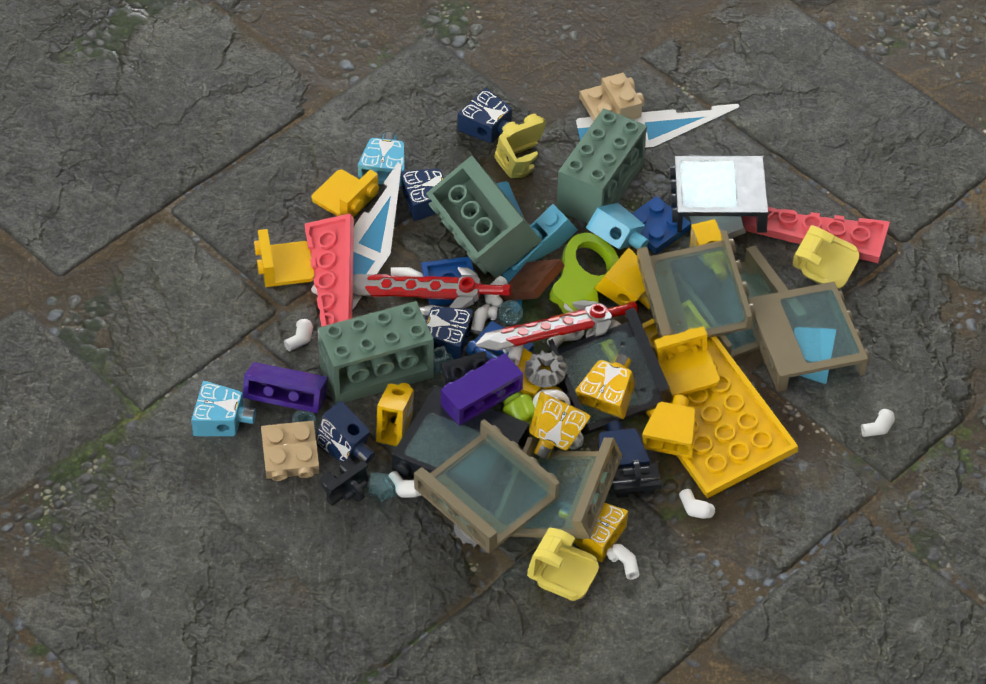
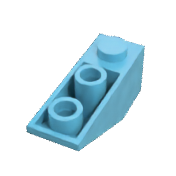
M554 204L530 225L542 241L511 266L515 272L520 270L526 262L536 261L560 248L578 231Z

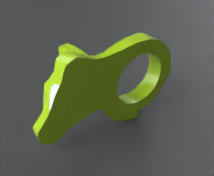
M577 234L571 238L563 250L562 262L565 266L561 270V278L553 285L549 293V299L558 304L563 313L577 311L578 309L573 306V302L585 300L598 303V293L595 286L605 276L592 275L584 271L576 259L577 249L589 248L599 253L605 261L607 272L619 259L614 248L596 234Z

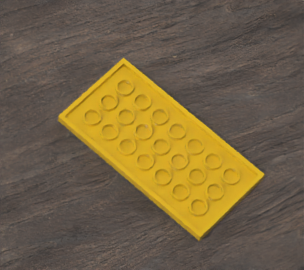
M690 301L681 304L688 329L702 326L705 329L710 328ZM654 319L643 323L642 326L655 353L654 340L659 339ZM716 336L707 338L708 351L719 375L720 383L717 386L684 395L689 399L687 407L695 409L694 450L692 458L677 456L706 498L798 452L796 442ZM609 340L601 344V350L610 363L613 364L619 353L614 342ZM655 409L646 412L649 418H651Z

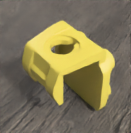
M536 114L527 116L523 124L518 125L515 122H509L502 128L503 133L499 136L494 157L510 178H523L534 170L535 166L531 163L537 158V151L518 159L515 154L538 144L537 141L542 137L546 121Z
M811 225L794 255L793 266L802 270L806 278L818 284L835 282L837 289H840L847 283L859 260V252L853 244Z
M549 527L532 556L527 576L536 580L538 585L544 590L576 601L585 596L598 573L599 565L597 558L590 553L573 547L574 536L563 530Z

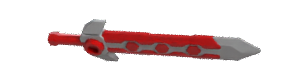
M458 267L461 277H411L381 274L353 275V295L453 299L454 302L450 308L461 309L473 305L479 299L480 294L511 296L512 288L511 285L481 284L478 275L471 269Z
M594 301L573 302V306L578 309L577 311L487 332L476 343V346L498 351L590 328L596 329L595 336L604 335L610 329L611 318L626 315L625 311L631 308H635L637 312V304L632 301L624 305L606 308L603 304Z

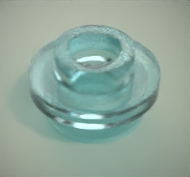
M505 301L498 310V318L504 324H516L523 318V309L516 301Z

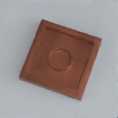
M561 259L526 262L507 284L511 285V296H500L503 301L536 299L544 292L565 265Z

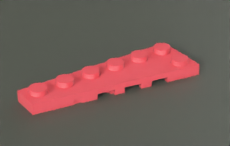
M768 207L767 233H757L756 217L742 216L746 231L801 244L811 225L816 226L853 244L859 252V259L879 263L890 224L888 221L859 218L858 221L845 220L844 216L835 215L834 218L820 217V213L813 212L809 215L797 214L795 210H780Z
M351 214L305 223L307 243L312 258L310 259L311 267L314 269V285L317 288L318 294L317 303L320 310L321 327L352 319L354 218Z

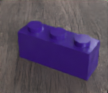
M504 353L497 358L490 359L485 365L476 370L469 371L455 382L446 384L441 389V406L460 426L523 389V372Z
M253 362L244 374L243 398L318 413L326 401L328 377Z

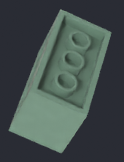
M603 108L558 171L557 208L563 214L588 224L597 207L618 203L644 165L647 125Z
M472 155L426 193L432 201L429 203V206L440 216L442 223L454 234L456 241L467 251L466 254L478 265L485 275L490 272L495 279L498 278L542 241Z
M417 301L318 328L320 368L323 375L328 377L327 385L335 405L340 401L345 403L384 392L387 385L391 383L397 385L400 383L413 384L434 378L433 337Z

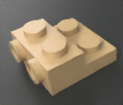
M624 72L602 78L600 86L582 90L579 94V98L593 122L603 108L630 119L639 118L642 115V106H644L643 95L640 92H635L633 79L631 77L627 78Z
M314 421L261 426L266 479L272 478V480L281 481L290 476L309 478L314 476V474H319Z

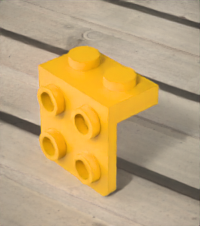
M337 170L312 194V202L336 216L351 214L354 217L378 194V174L369 170L361 179H358L344 170Z
M268 229L258 230V240L254 241L256 256L260 255L261 259L257 260L259 275L263 274L265 287L304 283L314 280V269L311 267L310 261L312 259L307 241L270 245Z
M704 326L690 328L685 332L666 335L654 340L655 355L670 387L672 397L717 386L720 383L719 375L708 351L707 332Z

